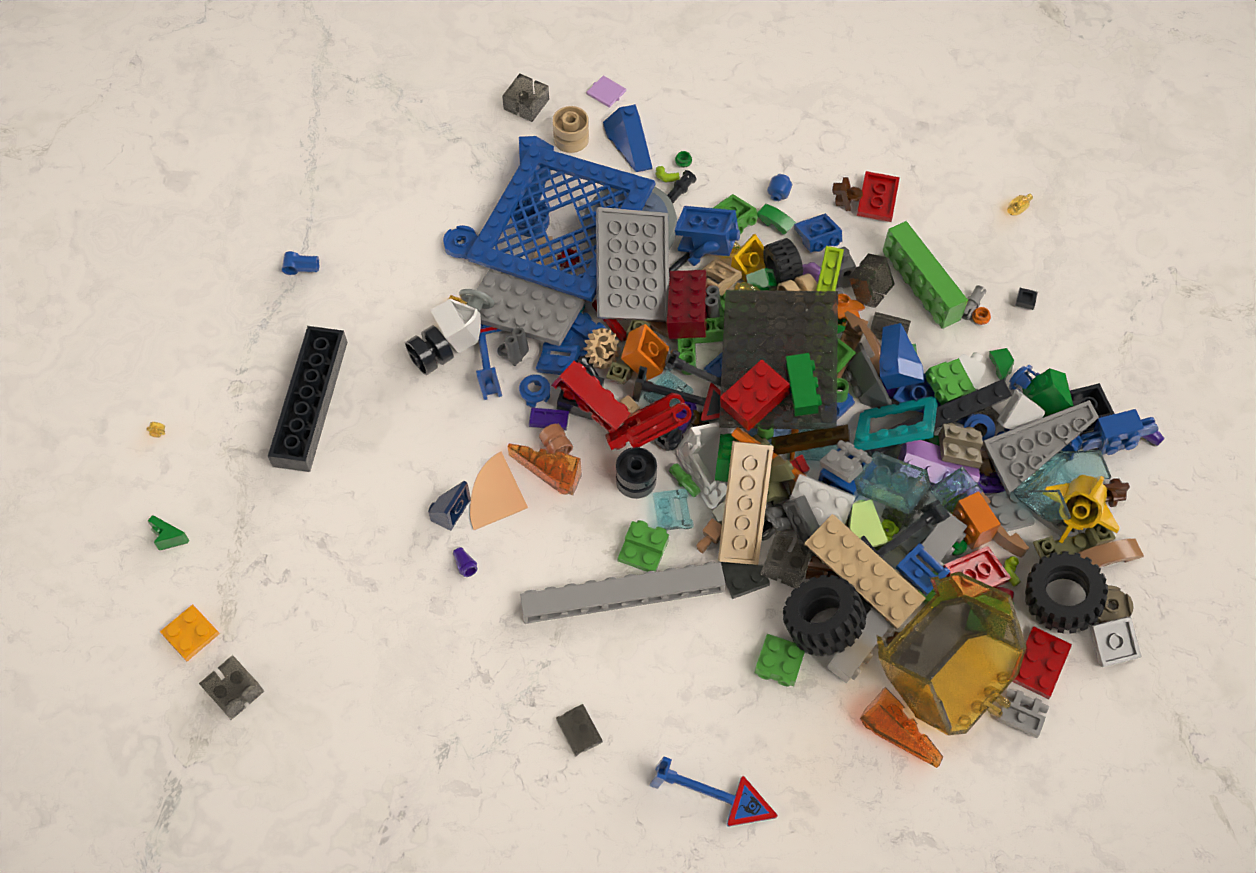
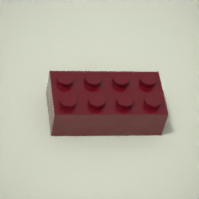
M706 269L670 271L667 311L669 339L706 338L707 310L705 300L708 288Z

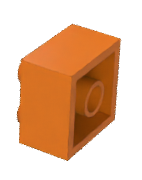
M644 324L629 332L621 359L637 375L640 366L647 367L646 380L648 381L662 374L670 347Z
M979 491L959 500L952 513L954 517L967 525V528L964 530L966 534L964 540L971 550L992 541L1001 525Z

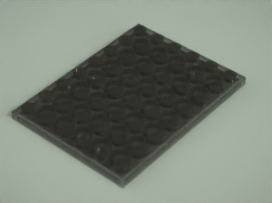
M726 290L721 395L760 360L767 363L789 383L786 356L809 353L810 360H814L815 371H812L813 377L818 379L816 393L820 394L822 406H818V413L795 416L790 392L784 400L752 429L817 430L837 428L838 291ZM720 402L719 428H744L721 407Z

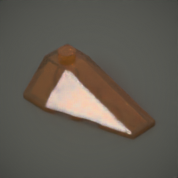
M508 444L510 457L559 493L574 495L582 477L581 458L558 451L555 454H549L546 449H540L537 452L528 446Z
M885 687L863 711L860 717L863 725L879 737L936 768L939 767L943 755L927 735H921L917 727L918 723L914 718L909 719L903 712L904 705Z

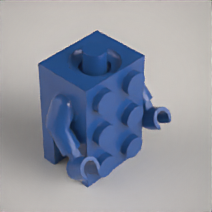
M694 206L683 207L676 224L675 236H683L677 249L681 252H691L688 262L692 266H696L700 262V258L705 254L730 256L735 241L740 239L736 210Z

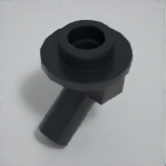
M584 355L578 359L577 363H581L589 374L599 376L593 367L594 363L589 364L590 357H585Z

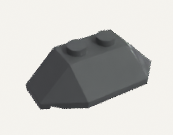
M858 343L854 350L856 353L850 359L845 372L846 380L853 387L854 396L858 397L861 404L871 408L878 407V409H881V406L891 405L892 401L862 343Z

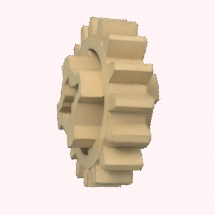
M600 328L592 330L593 333L588 334L589 340H585V343L588 344L584 348V350L588 351L585 357H590L589 364L594 363V368H610L612 362H617L615 357H619L617 350H621L620 347H617L619 340H615L616 334H611L610 329Z

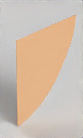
M502 452L495 454L485 463L474 482L470 504V519L473 530L528 508Z

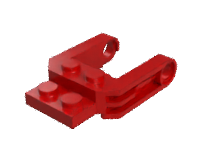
M671 393L632 413L623 422L622 426L612 434L610 432L605 434L611 450L623 448L628 441L632 448L641 447L687 423L692 413L681 395ZM677 398L680 400V403L670 407L669 402L671 399ZM685 409L687 412L684 418H677L676 414Z

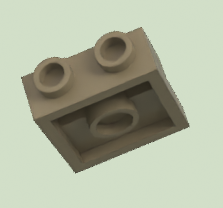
M954 423L943 424L938 434L942 461L980 469L982 465L980 449L983 445L981 431H977L973 427H958Z

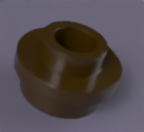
M982 457V465L979 471L981 474H985L986 477L994 472V468L990 458L985 459Z

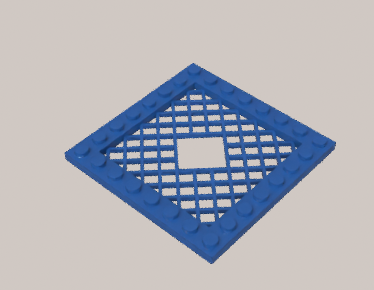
M531 145L466 258L469 262L592 302L597 294V260L594 251L596 250V245L592 246L590 241L596 238V234L588 236L587 230L596 227V211L593 212L591 206L600 203L603 208L619 209L618 206L622 205L620 209L642 211L656 185L655 181ZM550 170L556 171L557 173L551 175ZM547 171L549 176L540 179L538 174ZM565 174L573 177L566 179ZM535 175H536L537 181L532 182V180L534 179V177H535ZM562 175L564 180L555 184L553 178ZM580 179L587 180V182L581 183ZM551 180L552 185L543 189L541 183ZM578 180L579 185L573 188L569 187L568 183ZM595 183L600 184V185H603V186L597 188L596 185H595ZM566 184L568 190L558 193L557 187ZM593 184L594 190L585 193L584 187ZM540 186L541 190L531 193V187ZM611 188L617 189L619 191L612 193ZM527 189H528L529 195L524 196V194L526 193V191H527ZM554 189L556 195L547 198L545 192ZM581 189L583 194L574 198L572 192ZM608 189L610 194L601 198L599 192ZM624 193L626 199L616 203L614 197ZM543 194L544 199L535 203L533 197ZM570 194L571 199L562 203L560 197ZM597 194V200L588 201V196ZM558 198L560 204L550 207L549 202ZM585 198L587 204L577 207L576 201ZM612 198L614 204L604 207L603 201ZM532 200L533 204L523 207V201ZM546 203L548 209L539 212L537 206ZM573 203L582 228L549 241L540 216ZM520 204L521 209L516 210L517 206ZM535 208L536 214L527 217L525 211ZM589 208L590 214L581 217L579 211ZM523 213L524 219L515 221L514 216ZM538 217L540 223L530 226L529 221ZM592 217L594 223L584 226L583 221ZM512 219L513 223L507 225L509 220ZM526 222L528 228L519 231L517 226ZM515 227L516 233L507 236L505 230ZM542 227L543 233L534 236L532 230ZM503 232L505 237L499 239ZM530 232L531 238L522 241L521 235ZM584 232L586 238L577 241L575 235ZM545 237L547 242L538 246L536 240ZM573 237L574 243L565 246L563 240ZM519 238V243L510 245V239ZM506 241L508 247L499 250L497 245ZM533 241L535 247L526 250L524 245ZM588 241L590 247L580 251L579 245ZM561 242L562 247L553 251L551 245ZM522 246L523 252L514 255L513 249ZM549 246L551 252L541 256L539 250ZM576 246L578 252L569 256L567 250ZM537 251L539 257L529 260L528 254ZM564 251L566 257L556 260L555 254ZM592 251L594 257L584 261L582 255ZM552 256L554 262L545 265L543 259ZM580 256L582 262L572 266L571 259ZM568 261L570 267L560 270L559 264ZM584 266L586 272L576 276L574 270Z

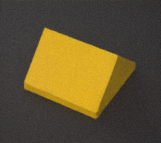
M753 234L732 256L731 267L741 272V279L745 282L747 281V274L765 268L763 259L764 246L756 234Z

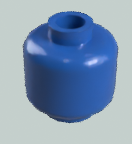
M778 174L771 178L767 191L771 199L781 201L788 198L793 184L787 175Z

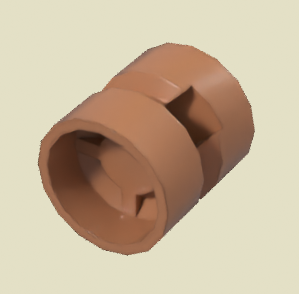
M551 424L540 432L539 438L542 444L547 447L546 449L551 459H562L573 450V445L560 424Z

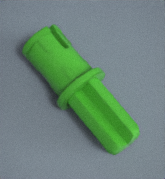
M678 463L670 467L669 473L677 479L680 487L683 486L692 497L700 494L701 490L691 479L692 476L687 474Z

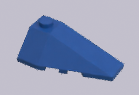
M636 104L619 107L603 121L608 139L613 141L616 149L621 151L625 156V160L635 172L651 170L652 163Z
M902 324L883 327L879 362L880 378L886 389L924 382L923 365Z

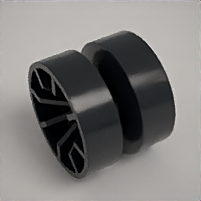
M434 325L421 332L422 339L416 335L405 342V347L412 362L425 375L438 368L437 362L444 365L454 358L448 341Z
M641 447L628 448L616 460L617 488L623 495L629 498L639 499L648 496L656 486V458L647 449Z

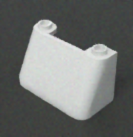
M727 421L691 427L677 447L678 458L687 473L692 476L691 479L700 488V495L711 509L716 508L726 499L728 482L715 481L720 434L733 433Z

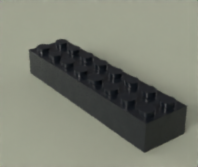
M307 326L268 453L272 467L305 472L311 471L348 343L344 330Z

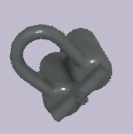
M711 285L706 290L707 318L720 317L719 308L721 307L720 292L717 286Z
M519 327L515 328L512 331V336L506 337L505 343L497 349L499 356L509 359L513 366L522 362V358L529 351L525 330ZM506 348L507 353H503L501 350Z
M783 506L765 509L764 522L768 520L772 523L773 528L768 531L765 537L762 536V541L768 540L775 531L794 530Z

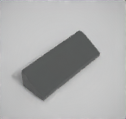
M805 495L782 504L808 559L816 555L804 543L819 528V524Z

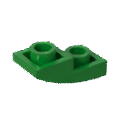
M766 203L757 212V217L767 226L772 223L783 235L796 223L783 211Z

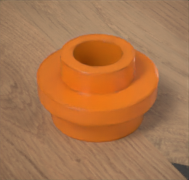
M979 307L973 311L972 319L975 323L984 325L990 321L991 315L987 308Z

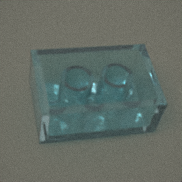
M875 451L871 456V462L865 464L863 471L854 479L858 495L910 514L931 486L928 471Z

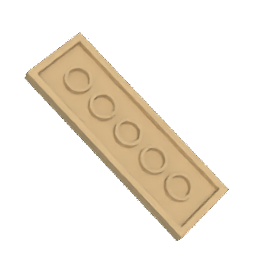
M733 441L718 561L754 565L759 563L774 448L772 445Z
M833 514L804 543L840 578H844L852 584L857 593L896 629L926 599Z

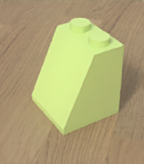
M872 499L856 501L852 505L847 527L860 539L862 536H865L877 551L887 544L888 540Z

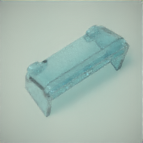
M1101 450L1058 452L1013 492L1019 501L1041 519L1048 521L1053 519L1069 520L1071 515L1061 491L1045 490V488L1070 483L1079 475L1094 478L1103 476L1104 479H1110L1111 474Z

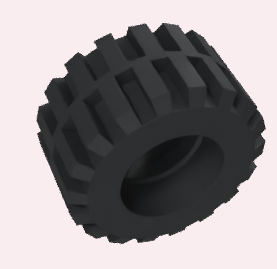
M784 238L764 246L763 259L765 268L773 269L777 286L788 280L795 281L796 277L803 275L801 256L790 239Z

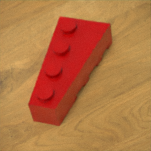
M575 360L551 384L555 389L561 388L564 391L563 395L567 399L576 400L578 407L583 412H591L592 419L611 434L631 414L625 404L619 403L610 390L604 389L600 385V381L595 376L589 375L586 372V368Z

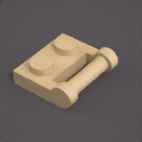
M717 259L701 269H706L707 276L721 282L717 284L707 278L708 287L711 285L717 286L720 296L724 295L730 286L742 278L740 271Z

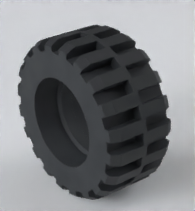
M1062 551L1060 555L1054 552L1050 553L1049 558L1044 556L1039 559V564L1035 563L1032 566L1031 572H1029L1027 577L1025 601L1026 605L1029 606L1030 614L1032 616L1036 615L1035 620L1039 624L1044 622L1046 624L1045 628L1049 630L1056 628L1058 633H1064V630H1069L1071 634L1076 633L1079 628L1081 631L1088 629L1089 624L1094 625L1098 617H1101L1108 597V585L1105 584L1107 579L1105 574H1100L1101 568L1097 564H1091L1092 560L1090 558H1081V554L1076 552L1074 555L1069 554V551ZM1055 580H1072L1083 588L1086 598L1077 605H1061L1049 597L1046 587Z
M820 575V578H809L810 581L800 583V587L794 588L791 592V597L788 596L785 602L786 606L783 607V622L794 643H796L799 649L804 650L805 653L810 655L814 653L816 656H823L824 654L831 656L838 651L841 653L845 651L847 646L851 647L855 643L854 640L856 638L859 639L861 636V630H864L867 618L865 607L855 587L846 579H839L838 576L833 575L830 577ZM828 608H839L830 619L821 623H810L813 617L820 611Z

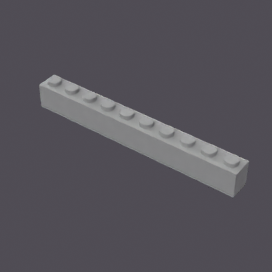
M950 514L949 518L937 524L923 542L924 550L943 566L944 563L941 560L944 557L949 558L955 550L952 547L955 542L960 544L966 536L964 530L967 528V525ZM919 555L916 556L928 569L937 573ZM899 573L908 583H910L918 591V589L908 579H906L901 573ZM873 607L867 614L864 630H861L862 634L859 639L856 638L854 640L855 643L851 647L847 646L845 651L841 653L838 651L826 667L845 683L850 678L856 679L862 671L859 669L862 663L867 664L873 657L871 651L874 647L879 649L886 640L883 638L886 632L891 633L895 628Z
M711 561L699 566L687 565L684 568H668L661 572L648 571L642 575L629 574L617 579L609 577L604 581L598 582L590 580L579 585L571 583L560 588L547 587L541 591L528 590L520 594L524 623L527 624L722 593L725 591L726 584L721 562L715 563Z

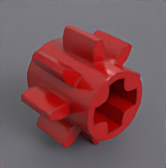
M570 248L567 250V253L570 256L577 253V250ZM564 251L561 252V255H557V260L566 257ZM579 256L571 259L572 266L576 265V262H580ZM568 261L560 264V267H570Z

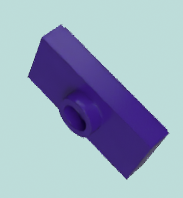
M531 407L529 427L546 428L551 424H560L563 430L567 431L569 411Z

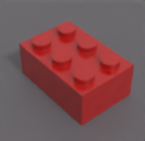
M760 360L720 396L721 407L747 431H750L790 394V383L767 363Z

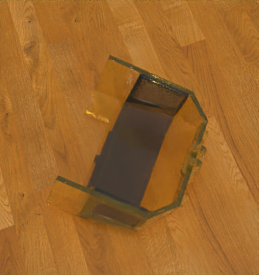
M961 572L950 573V577L939 579V576L930 578L935 592L934 597L886 648L882 638L876 635L879 660L888 680L916 718L948 736L966 734L986 711L998 718L1003 715L1001 709L993 703L996 701L1006 709L1011 706L1010 701L1001 694L1017 677L1027 648L1011 595Z

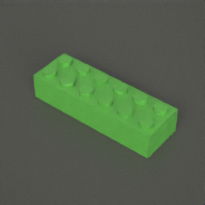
M907 221L889 228L883 253L893 263L895 270L899 271L903 276L904 282L909 284L914 295L922 301L924 308L931 313L934 321L942 329L960 321L968 302L966 296Z

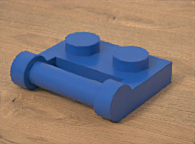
M544 342L543 351L536 366L537 372L561 375L574 360L577 362L581 352L580 345L557 346ZM551 351L571 353V355H554L551 354Z
M919 543L895 568L920 592L927 596L951 571L938 563L924 550L925 547ZM919 555L938 575L936 576L916 556Z

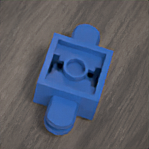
M1136 409L1097 419L1093 432L1080 436L1082 448L1084 451L1097 448L1100 455H1112L1123 449L1131 450L1138 446L1141 436L1155 433L1158 430V426L1155 423L1154 417L1140 419Z

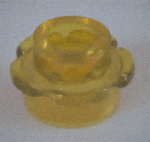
M150 422L149 427L146 428L147 431H150L149 435L152 437L160 438L161 435H165V425L161 423Z

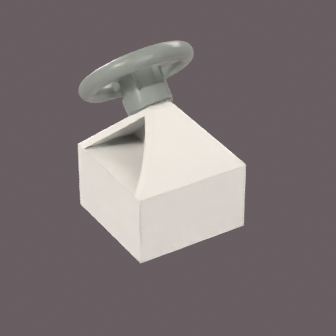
M462 289L459 292L460 298L467 305L448 299L431 310L445 338L458 353L463 352L478 342L481 326V308L489 309L495 305L494 300L490 296L474 289Z

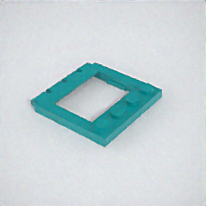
M926 397L918 399L917 402L911 400L901 402L899 405L881 406V409L876 407L864 410L859 416L853 443L854 448L864 451L933 438L937 410L936 399ZM924 409L922 422L910 426L901 425L895 429H881L870 433L871 418H880L890 414L895 415L905 413L906 411Z

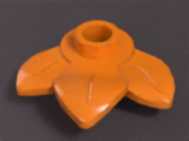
M843 293L838 294L833 300L832 313L839 320L845 318L848 321L844 314L846 311L860 318L858 311L865 309L861 302L851 300L848 295Z

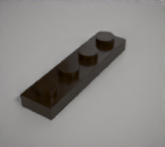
M848 424L782 435L772 437L771 445L774 446L773 452L777 455L838 445V442L841 440L850 442V430Z

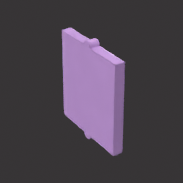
M603 75L597 82L593 83V86L587 91V95L610 108L616 101L620 100V97L626 92V88Z

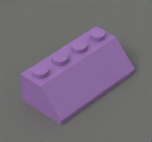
M923 440L903 443L894 469L895 473L966 497L975 493L980 478L979 468L942 461L940 446Z

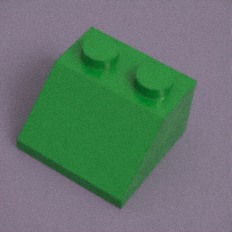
M1049 368L1031 379V383L1026 389L1022 388L1023 394L1045 411L1042 418L1073 407L1066 373Z

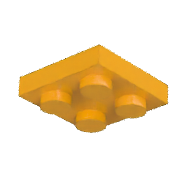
M193 604L160 631L186 661H189L220 634Z

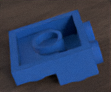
M826 213L794 224V230L802 237L803 245L810 253L821 252L826 246H838L840 242H843L842 229Z
M580 312L561 345H580V358L588 353V351L584 350L588 345L585 343V340H589L588 334L593 333L592 330L606 329V327L600 322L597 324L593 322L588 313L584 312L582 314Z

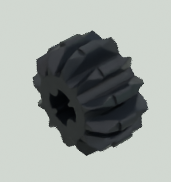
M677 427L654 439V441L661 449L673 451L684 437L681 434L682 430Z

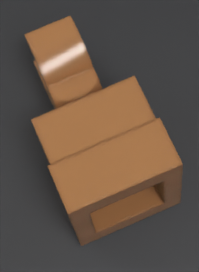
M713 518L703 529V535L706 537L696 545L697 550L702 554L707 550L711 542L717 545L721 538L722 525Z

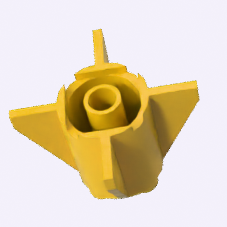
M1079 475L1070 483L1045 488L1043 493L1062 503L1060 512L1063 516L1062 519L1067 525L1059 539L1060 543L1064 542L1072 528L1083 530V528H1092L1097 523L1118 533L1120 527L1105 503L1107 488L1102 483L1104 481L1103 476L1094 478Z

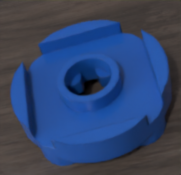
M456 226L457 229L452 231L450 229L444 235L445 251L452 257L467 259L466 256L478 236L475 230L469 226ZM464 240L463 244H459L458 242Z

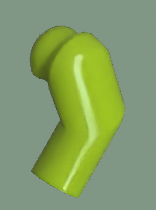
M663 166L656 167L655 175L663 182H675L680 179L679 172L667 173Z
M1015 556L1007 558L1003 566L1011 577L1009 582L1013 587L1021 583V580L1015 573L1016 567L1019 564V560Z

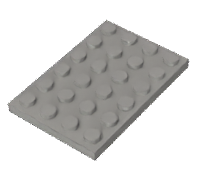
M598 207L596 209L597 318L667 322L669 294L668 213Z
M494 269L488 271L477 288V291L487 294L495 302L492 308H481V324L511 333L515 328L520 327L525 330L526 337L557 346L561 345L587 301Z

